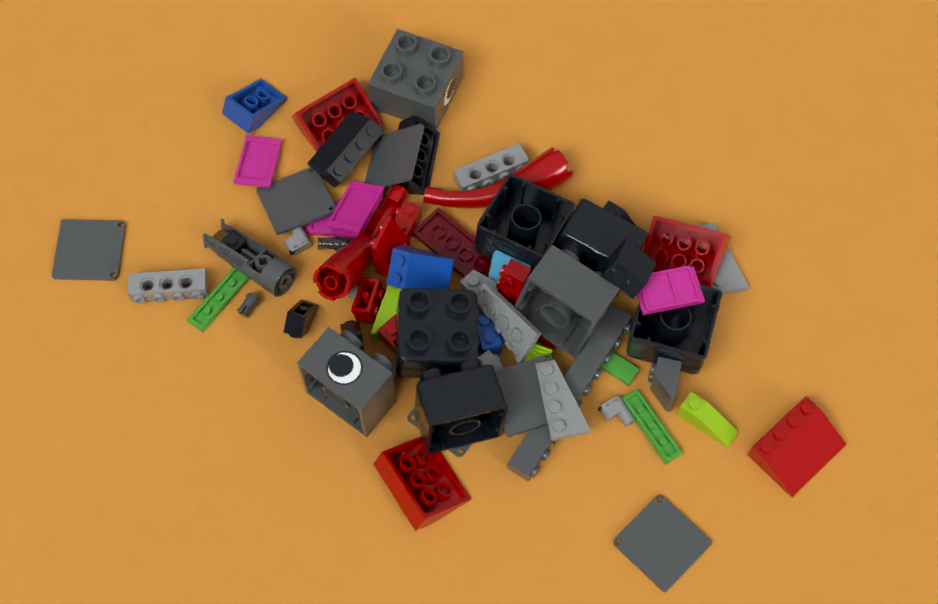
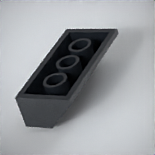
M351 111L307 164L335 188L344 180L384 130L371 118Z
M412 116L400 121L398 130L422 124L424 125V131L413 177L410 181L397 185L405 188L410 194L424 195L426 186L429 187L440 132L416 116Z

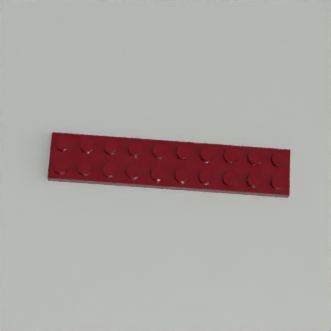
M439 208L412 231V235L433 253L455 259L453 269L463 278L472 270L489 277L492 261L477 253L474 248L475 238ZM542 336L538 338V341L545 347L553 349V351L557 348V346Z

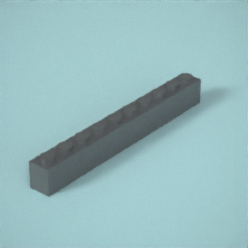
M614 305L610 306L564 376L579 408L582 404L580 401L584 395L587 397L590 393L593 380L597 381L602 374L601 368L603 364L607 365L613 356L611 352L614 348H619L623 340L621 339L624 333L627 334L632 327V323H630L632 316ZM548 425L530 430L508 462V469L526 481H529L531 476L535 478L540 470L538 465L542 460L546 461L551 452L549 448L552 444L556 445L559 439L551 441Z

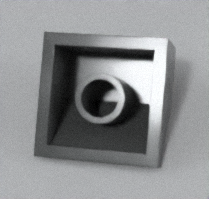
M658 357L656 363H652L648 382H651L650 390L665 411L670 412L676 396L682 361Z

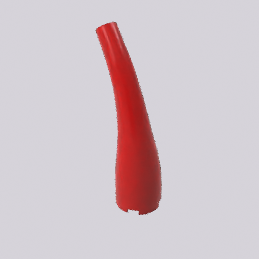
M554 146L512 173L548 191L560 186L573 177L572 170L569 172L566 165L569 164L558 149L554 151ZM506 177L489 187L471 191H444L443 188L426 186L423 203L452 208H487Z
M395 184L365 230L329 257L315 271L313 283L316 282L319 288L318 293L322 297L331 301L344 298L360 281L372 258L371 242L374 237L377 238L379 227L382 222L386 221L388 216L392 217L393 220L395 219L397 207L402 205L408 194L405 188Z

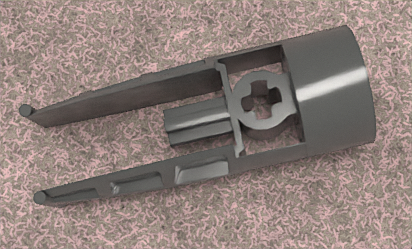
M221 219V230H232L244 238L247 249L243 248L239 254L206 233L203 234L204 248L209 247L219 257L228 262L229 265L236 268L274 296H282L294 283L297 275L296 267L257 241L225 224L224 219Z

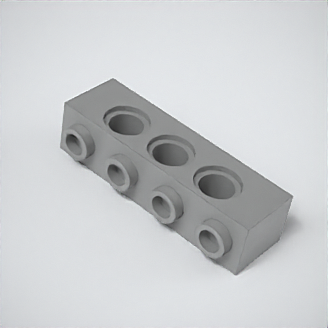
M519 143L453 170L454 181L460 191H471L489 187L527 164L529 159Z
M205 268L129 273L128 296L132 302L138 304L145 303V301H181L187 298L199 300L203 297H208V274ZM191 284V286L184 288L185 285ZM172 285L171 288L165 289L167 286Z

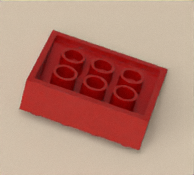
M356 77L291 116L316 152L351 111L371 118L378 126L383 125Z
M653 216L643 252L656 262L652 272L694 266L700 285L712 287L725 257L731 236L722 232Z
M805 396L751 447L747 455L784 491L793 497L846 446V443L823 411Z
M421 437L382 451L373 464L415 531L436 522L471 500L442 453L438 452L429 455L425 453Z

